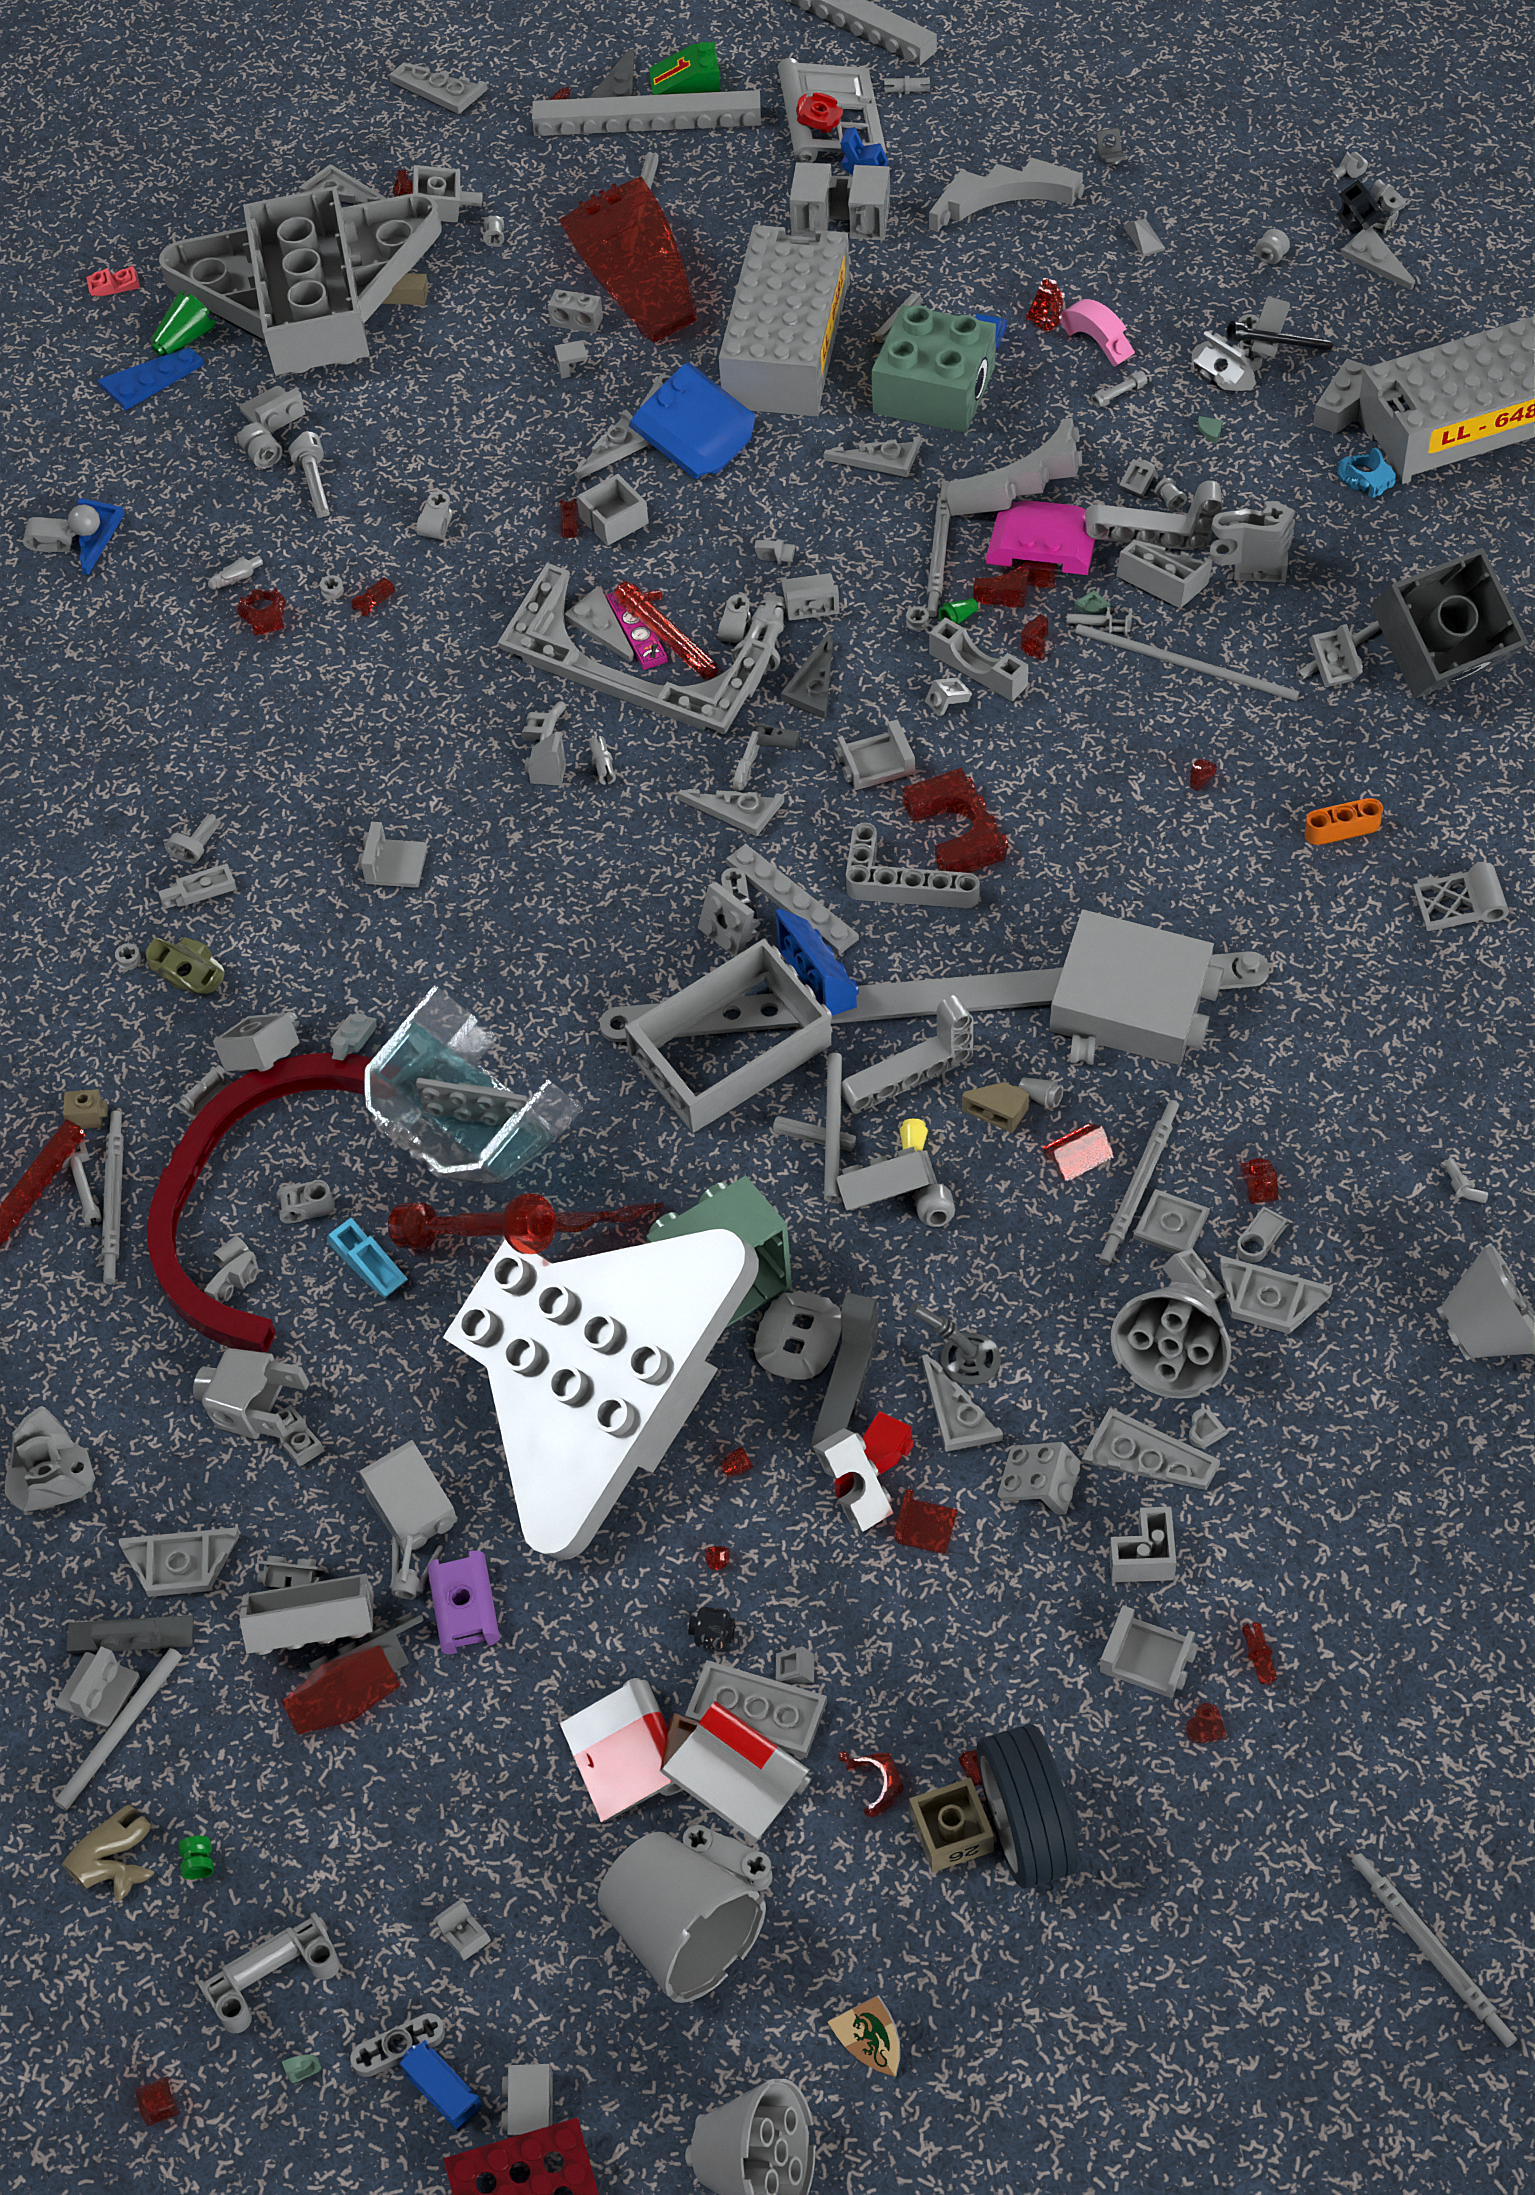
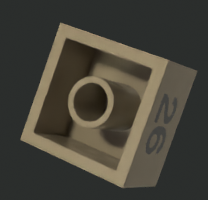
M971 1778L909 1798L910 1817L932 1873L994 1852V1834Z

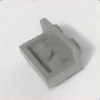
M1347 624L1341 625L1337 630L1315 634L1309 638L1325 687L1354 681L1363 672L1362 660L1357 655L1354 637L1349 631Z

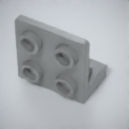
M831 573L782 580V589L789 621L840 614L838 587L834 585Z

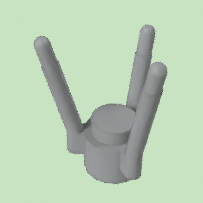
M412 1534L407 1536L402 1568L399 1570V1544L392 1536V1579L389 1589L392 1590L391 1594L397 1598L413 1600L416 1598V1593L423 1594L425 1583L429 1577L426 1567L419 1580L417 1577L418 1573L415 1570L409 1569L413 1542ZM442 1545L437 1547L429 1563L439 1559L443 1550Z

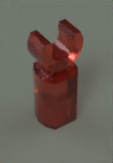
M383 577L366 590L363 596L355 597L351 601L352 608L356 610L362 606L360 608L362 616H367L372 611L373 606L376 607L395 592L392 582Z

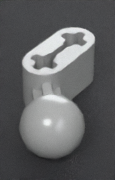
M83 504L71 510L68 515V521L64 519L32 517L27 521L23 544L26 548L33 551L67 552L70 549L72 537L77 534L88 536L96 532L100 525L99 513L93 507Z

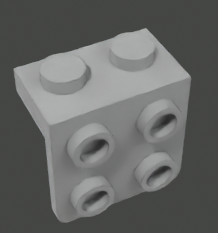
M275 386L240 405L241 413L251 423H262L270 433L305 415L302 396L297 388L286 392L281 386Z
M371 822L369 832L364 834V853H360L358 859V867L363 870L365 883L417 887L420 884L427 854V844L416 841L385 839L382 822Z
M1063 1442L1016 1445L1010 1450L999 1487L998 1497L1002 1501L1041 1499L1055 1514H1067L1076 1478L1080 1471L1081 1461Z

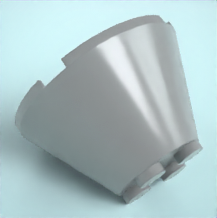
M1492 1243L1483 1248L1444 1303L1436 1308L1443 1322L1447 1323L1450 1328L1447 1330L1454 1344L1459 1346L1466 1360L1480 1357L1535 1353V1311L1526 1295L1522 1296L1516 1287L1514 1275Z
M1173 1282L1167 1287L1139 1295L1121 1308L1112 1325L1111 1346L1118 1364L1122 1363L1131 1374V1380L1154 1394L1178 1399L1199 1396L1201 1392L1211 1387L1214 1388L1220 1383L1230 1365L1231 1344L1214 1301L1213 1293L1194 1284Z
M771 2079L707 2114H699L695 2122L692 2144L687 2147L685 2153L686 2163L688 2166L693 2167L699 2182L719 2195H808L814 2173L815 2146H809L807 2125H813V2121L803 2093L790 2080Z

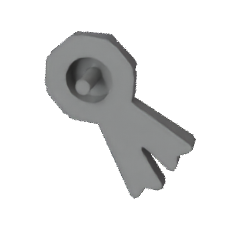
M756 731L752 732L745 754L740 760L737 769H731L730 775H734L733 790L742 791L748 783L751 773L750 765L757 757L760 747L756 745L758 740V732Z

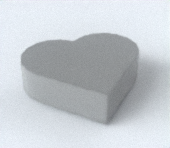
M1199 1409L1193 1413L1192 1427L1189 1431V1441L1193 1446L1204 1448L1227 1435L1226 1428L1210 1410Z

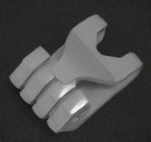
M1265 501L1263 511L1243 509L1215 515L1212 530L1220 540H1216L1211 544L1210 558L1218 565L1247 564L1266 568L1278 567L1292 543L1293 528L1295 526V520L1293 519L1294 510L1281 504L1279 501ZM1227 551H1229V552L1226 553V554H1218L1219 552H1227Z

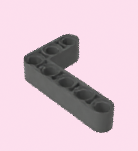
M846 1293L841 1310L842 1344L811 1443V1452L815 1453L814 1445L839 1430L845 1428L851 1431L849 1424H853L859 1405L857 1398H861L867 1378L865 1372H869L875 1352L872 1349L873 1347L876 1348L878 1341V1305L875 1298Z

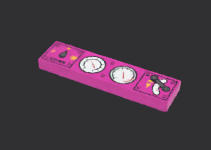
M630 587L606 595V599L643 670L668 662L666 653Z

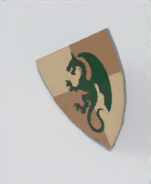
M879 1995L828 2021V2024L841 2043L858 2060L876 2071L894 2077L897 2075L900 2062V2040L896 2024Z

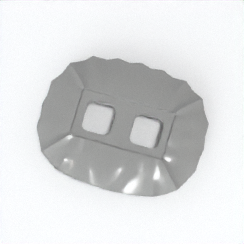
M800 1290L794 1293L784 1292L778 1299L772 1300L769 1309L765 1311L756 1334L754 1352L758 1363L766 1371L786 1379L807 1380L818 1375L829 1363L840 1337V1308L834 1305L829 1298L820 1297L816 1294H807ZM802 1314L812 1317L814 1320L811 1328L802 1329L793 1326L795 1316ZM787 1339L804 1342L800 1354L783 1350Z

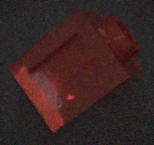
M397 170L393 187L394 197L411 194L412 181L408 180L407 170Z

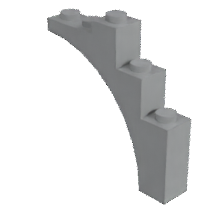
M1062 419L1059 428L1052 437L1040 448L1023 459L986 474L950 481L946 496L951 516L1008 510L1016 496L1043 493L1045 484L1050 479L1076 477L1079 466H1082V455L1076 449V442H1079L1078 427H1074L1073 419Z

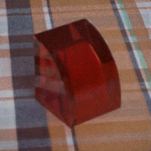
M169 2076L135 2088L140 2114L147 2127L180 2114Z

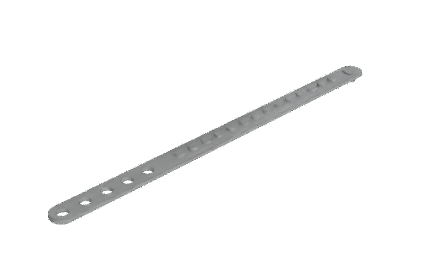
M1256 952L1215 954L1211 958L1210 965L1224 968L1220 989L1258 986L1264 983L1269 975L1268 961L1264 956ZM1236 961H1237V964H1236V974H1237V976L1234 974V972H1233V970H1232V966H1233V964H1234ZM1063 968L858 986L859 994L856 995L857 1007L834 1015L830 1020L831 1024L935 1015L937 1014L939 1003L952 995L958 996L968 1011L1052 1004ZM774 993L737 997L676 1037L799 1027L801 1025ZM661 1003L614 1007L607 1010L600 1019L602 1035L612 1042H627L625 1028L615 1030L611 1027V1023L617 1019H623L629 1024ZM773 1006L778 1009V1012L774 1016L767 1017L761 1013V1010L764 1007ZM730 1009L740 1012V1016L735 1020H728L723 1014Z

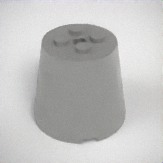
M665 1832L650 1833L630 1845L610 1867L598 1893L599 1909L663 1992L678 2003L693 2001L704 1996L728 1976L724 1970L738 1956L743 1960L760 1933L766 1913L765 1900L754 1888Z

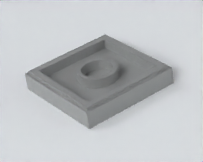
M1155 1189L1133 1234V1239L1174 1254L1189 1248L1193 1249L1210 1213V1208Z

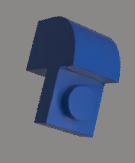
M855 127L846 129L840 145L841 150L845 153L841 164L847 172L853 175L854 165H888L889 161L880 143L864 146Z

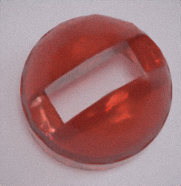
M725 1546L706 1548L705 1560L709 1568L715 1571L725 1568L729 1564L730 1548Z

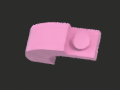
M1090 299L1080 300L1057 315L1069 336L1079 331L1091 335L1098 342L1114 367L1135 353L1123 334V331L1127 329L1125 325L1108 307Z

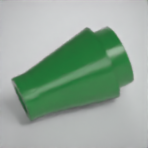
M969 598L967 600L944 603L939 609V618L942 621L946 617L959 625L970 615L978 611L977 602L975 599Z

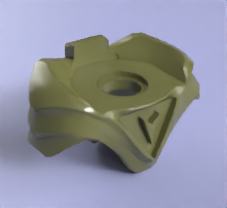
M183 937L177 944H171L160 938H154L146 949V959L151 970L159 974L162 979L165 978L176 988L193 993L207 994L216 990L223 981V966L212 958L213 955L208 946L197 940ZM190 964L192 966V970L188 975H178V968L181 965Z

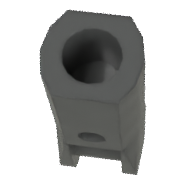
M756 723L754 726V731L758 732L756 745L797 750L800 742V732L776 728L763 723Z

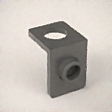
M1119 128L1098 130L1096 132L1098 155L1102 161L1108 165L1121 163V160L1128 159V155L1122 152ZM1108 134H1112L1115 137V144L1110 148H1106L1103 145V138Z

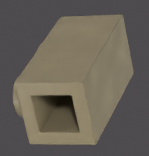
M406 273L393 286L392 292L381 304L425 305L429 289L427 274Z

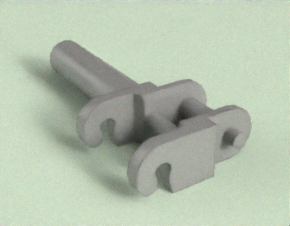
M1107 607L1106 615L1067 613V624L1107 626L1106 630L1110 634L1111 632H1124V635L1127 636V632H1130L1132 608H1129V614L1125 617V620L1112 619L1110 607ZM1112 623L1125 624V627L1112 626Z

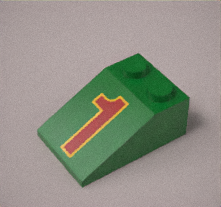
M714 42L692 44L649 68L653 95L721 92Z

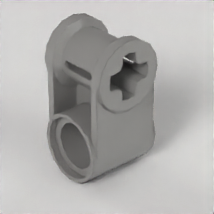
M436 491L429 495L417 521V535L440 540L444 539L442 535L446 534L447 527L452 518V511L449 508L450 498L447 493Z
M736 594L728 599L723 618L719 624V641L739 644L746 637L750 626L751 614L749 612L750 601L745 595Z
M322 1180L285 1186L277 1191V1199L281 1202L279 1217L282 1222L287 1224L328 1215L335 1206L329 1186Z

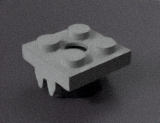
M714 882L708 885L698 929L735 957L745 950L746 943L758 934L755 928L760 925V922L757 920L756 909L747 896L741 893L731 894L720 884Z

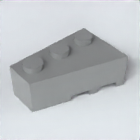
M1350 359L1345 360L1315 406L1313 426L1336 434L1357 419L1363 368L1370 366Z
M1133 540L1120 552L1117 577L1180 609L1209 583L1212 559L1205 558L1203 562L1189 558V553L1181 552L1180 555L1165 552V547Z

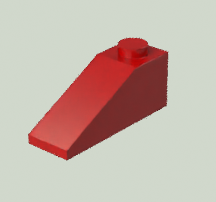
M880 1411L862 1437L866 1445L865 1455L868 1460L870 1459L875 1464L879 1475L895 1466L902 1455L908 1456L914 1444L910 1425ZM848 1472L835 1480L836 1497L842 1498L851 1491L854 1484L852 1472Z

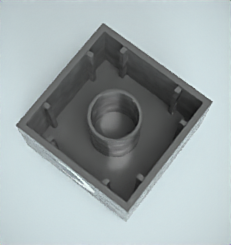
M1484 548L1391 584L1370 604L1414 699L1501 664L1528 644Z

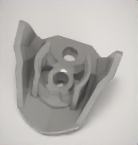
M38 1407L27 1415L12 1433L11 1462L5 1478L6 1497L16 1508L27 1512L63 1504L84 1496L91 1490L95 1481L87 1450L71 1440L65 1428L45 1407ZM77 1469H83L79 1473H74Z

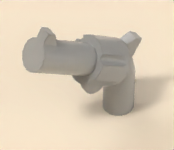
M1453 1158L1441 1162L1440 1166L1447 1169L1452 1179L1451 1185L1456 1192L1455 1198L1463 1197L1468 1200L1486 1203L1488 1192L1474 1189L1475 1183L1469 1181L1468 1177L1461 1173Z

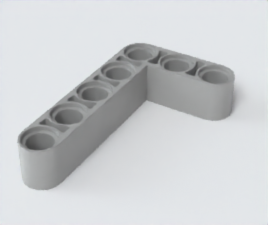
M1215 481L1201 483L1197 488L1187 515L1100 504L1092 505L1085 511L1086 533L1090 538L1124 543L1138 540L1165 548L1181 550L1199 548V550H1203L1207 547L1213 533V518L1221 513L1222 510L1221 487Z
M860 823L853 828L846 869L847 894L852 899L957 908H972L978 904L980 900V882L974 874L875 866L877 854V831L875 826L870 823Z
M956 995L949 996L943 999L937 1006V1036L858 1072L841 1082V1096L853 1113H860L863 1108L866 1110L885 1101L886 1097L892 1098L911 1089V1085L915 1087L936 1077L935 1074H943L960 1066V1062L966 1063L971 1059L973 1055V1017L959 997Z

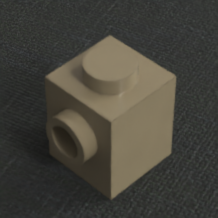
M99 1089L65 1092L63 1116L68 1130L103 1127V1117L108 1116V1104L106 1100H102Z

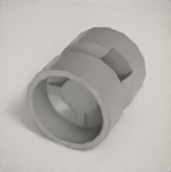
M251 423L240 432L238 437L239 445L258 468L265 469L279 461L282 456V447L262 423Z

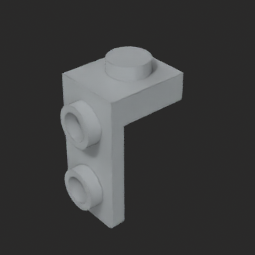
M1268 296L1256 330L1281 333L1290 303ZM1252 339L1251 351H1254V354L1263 358H1268V356L1275 357L1278 343Z

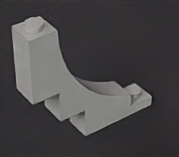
M1031 158L1023 171L996 164L987 177L960 170L930 210L929 229L938 232L943 225H947L949 219L961 221L980 209L1012 200L1042 199L1072 205L1077 198H1081L1085 188V185L1082 184L1083 174L1035 158Z

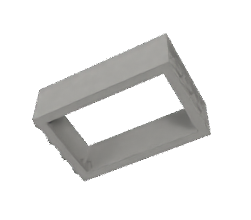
M762 939L625 1026L630 1057L692 1133L724 1115L831 1046V1033L833 1031L830 1020L832 1015L826 1005H820L817 1002L810 986L807 984L803 985L800 982L796 970L791 965L787 966L782 960L779 950L774 945L770 946L765 939ZM764 981L803 1028L706 1091L695 1096L657 1048Z

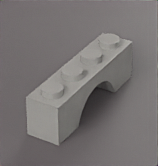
M946 617L929 632L930 655L1008 700L1013 701L1028 686V664L1009 653L1000 659L987 656L973 644L965 628Z

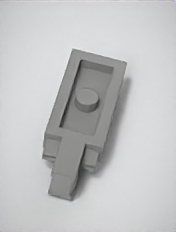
M224 864L175 879V884L171 885L170 888L158 891L163 909H167L176 905L179 907L237 889L228 864Z
M360 1013L350 1014L331 1038L330 1046L333 1048L332 1059L344 1060L350 1051L358 1053L375 1031L376 1018L367 1017Z

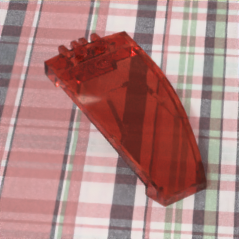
M641 176L619 186L614 183L611 185L612 188L606 192L603 189L599 191L600 196L596 197L593 194L590 196L591 199L585 203L583 201L578 202L580 207L559 219V222L569 241L593 276L636 324L640 334L655 343L697 321V308L673 232L662 208Z

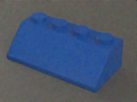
M781 908L777 909L776 922L779 952L788 965H791L796 970L801 983L810 986L817 1002L820 1005H826L832 1016L856 1008V995L859 994L858 985L854 979L848 977L843 963L837 962L831 947L824 944L819 930L813 929L807 919Z

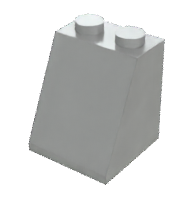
M413 1440L359 1471L367 1500L403 1552L405 1551L409 1534L413 1535L412 1550H417L427 1542V1539L437 1533H446L457 1522L454 1507Z

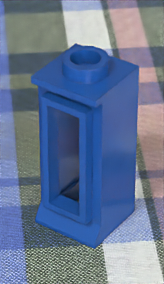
M426 2040L419 2046L413 2045L405 2052L402 2061L399 2063L403 2074L456 2131L482 2108L479 2096L472 2093V2090L432 2047L429 2048Z

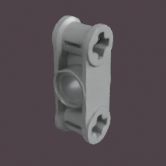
M693 1825L684 1832V1845L748 1884L756 1891H763L771 1884L773 1878L771 1861L766 1854L702 1825Z

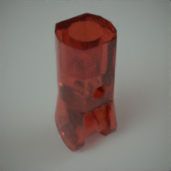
M573 498V501L564 502V499H560L562 538H576L578 535L576 498Z

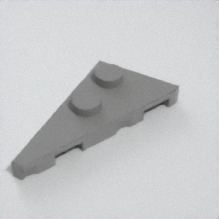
M331 164L299 186L300 193L336 186L340 202L363 204L387 199Z
M1372 227L1366 231L1363 229L1341 250L1342 257L1410 290L1414 288L1415 280Z
M627 410L621 413V419L616 425L612 424L608 428L607 433L602 435L592 447V454L587 459L583 458L575 469V477L578 480L650 445L648 441L629 427L633 416Z
M913 437V442L899 444L896 439L886 442L859 444V449L844 451L843 447H836L825 450L824 460L907 477L921 446V437Z
M597 586L564 613L566 621L628 662L633 660L634 653L601 587Z
M680 789L678 800L757 837L783 805L784 795L775 794V798L758 797L756 792L740 793L737 791L718 790L716 795L700 794L699 789Z
M928 1354L922 1355V1364L945 1452L1003 1441L1002 1430L999 1427L995 1428L985 1417V1412L979 1406L972 1403L970 1396L956 1382H952L943 1373V1368L935 1360L931 1359Z

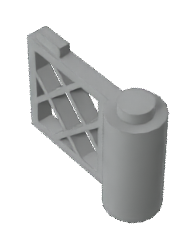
M1479 862L1474 864L1468 872L1434 879V876L1418 879L1417 883L1413 884L1415 896L1427 931L1479 920L1487 923L1501 921L1509 913L1494 865L1491 863ZM1464 883L1465 889L1460 895L1449 890L1454 884ZM1433 890L1438 892V895L1432 901L1423 897L1421 891ZM1444 895L1456 900L1451 908L1439 904ZM1463 903L1471 907L1473 912L1461 914L1456 912V910ZM1434 909L1446 914L1443 919L1432 922L1429 915Z

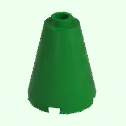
M184 290L177 294L150 339L152 342L151 348L159 356L178 351L216 326L215 319L213 318L210 321L207 317L210 313L209 310L192 294L185 296Z

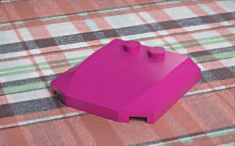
M1029 500L1013 502L1010 509L998 511L986 555V564L1011 567L1012 558L1059 563L1063 564L1062 572L1088 575L1096 539L1090 538L1086 533V509L1076 505Z

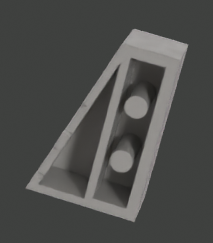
M914 1147L898 1151V1157L887 1160L886 1156L870 1160L871 1166L860 1169L859 1164L842 1169L843 1175L837 1176L836 1180L846 1211L905 1194L927 1185L937 1184L927 1150L915 1152Z

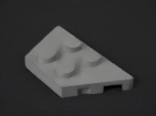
M1221 1255L1219 1266L1231 1318L1290 1334L1331 1297L1333 1289L1331 1286Z
M236 1527L120 1538L119 1545L148 1597L210 1591L239 1538V1532Z

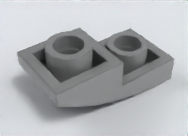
M247 1251L223 1267L205 1288V1294L223 1303L224 1300L228 1301L232 1296L234 1286L244 1290L248 1282L254 1281L258 1273V1265L254 1253Z
M292 1405L276 1413V1415L280 1416L287 1429L284 1438H276L299 1467L325 1451L321 1442L308 1429L304 1419Z

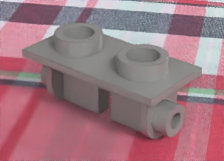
M220 1065L211 1067L210 1072L187 1094H183L180 1097L181 1100L175 1105V1108L194 1120L206 1104L233 1082L223 1076L226 1074L223 1067Z
M269 1555L267 1561L257 1560L258 1564L264 1565V1571H259L257 1576V1582L262 1583L263 1587L286 1588L287 1577H292L291 1586L320 1582L321 1578L316 1577L317 1571L324 1572V1568L316 1567V1561L298 1559L297 1564L286 1563V1557Z

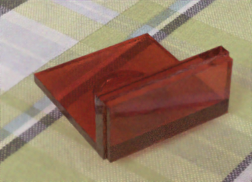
M906 1489L894 1530L895 1542L946 1554L958 1510L914 1500V1490Z

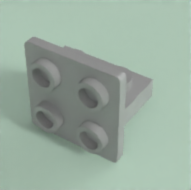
M100 1647L96 1655L89 1652L83 1655L56 1700L55 1705L60 1710L109 1729L134 1690L140 1675L138 1672L118 1665L113 1652Z

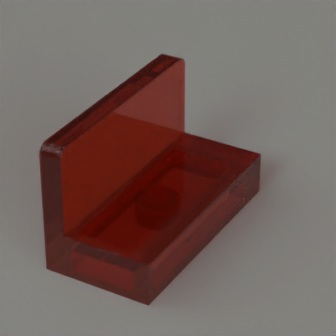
M1092 1123L1042 1148L1045 1157L1056 1162L1064 1181H1070L1114 1157L1103 1127Z

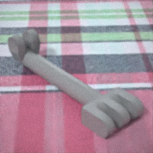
M83 1141L79 1143L80 1151L78 1152L75 1151L74 1145L68 1146L69 1155L65 1156L62 1148L58 1149L57 1153L63 1169L71 1166L83 1206L82 1216L85 1225L88 1226L91 1225L90 1219L96 1218L97 1222L103 1220L99 1208L93 1202L82 1162L90 1160L85 1142Z

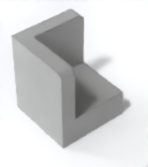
M583 340L554 346L561 379L571 377L570 363L588 359Z

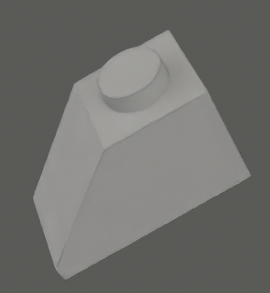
M554 732L532 747L531 756L525 760V773H529L530 783L562 786L566 761L561 732Z

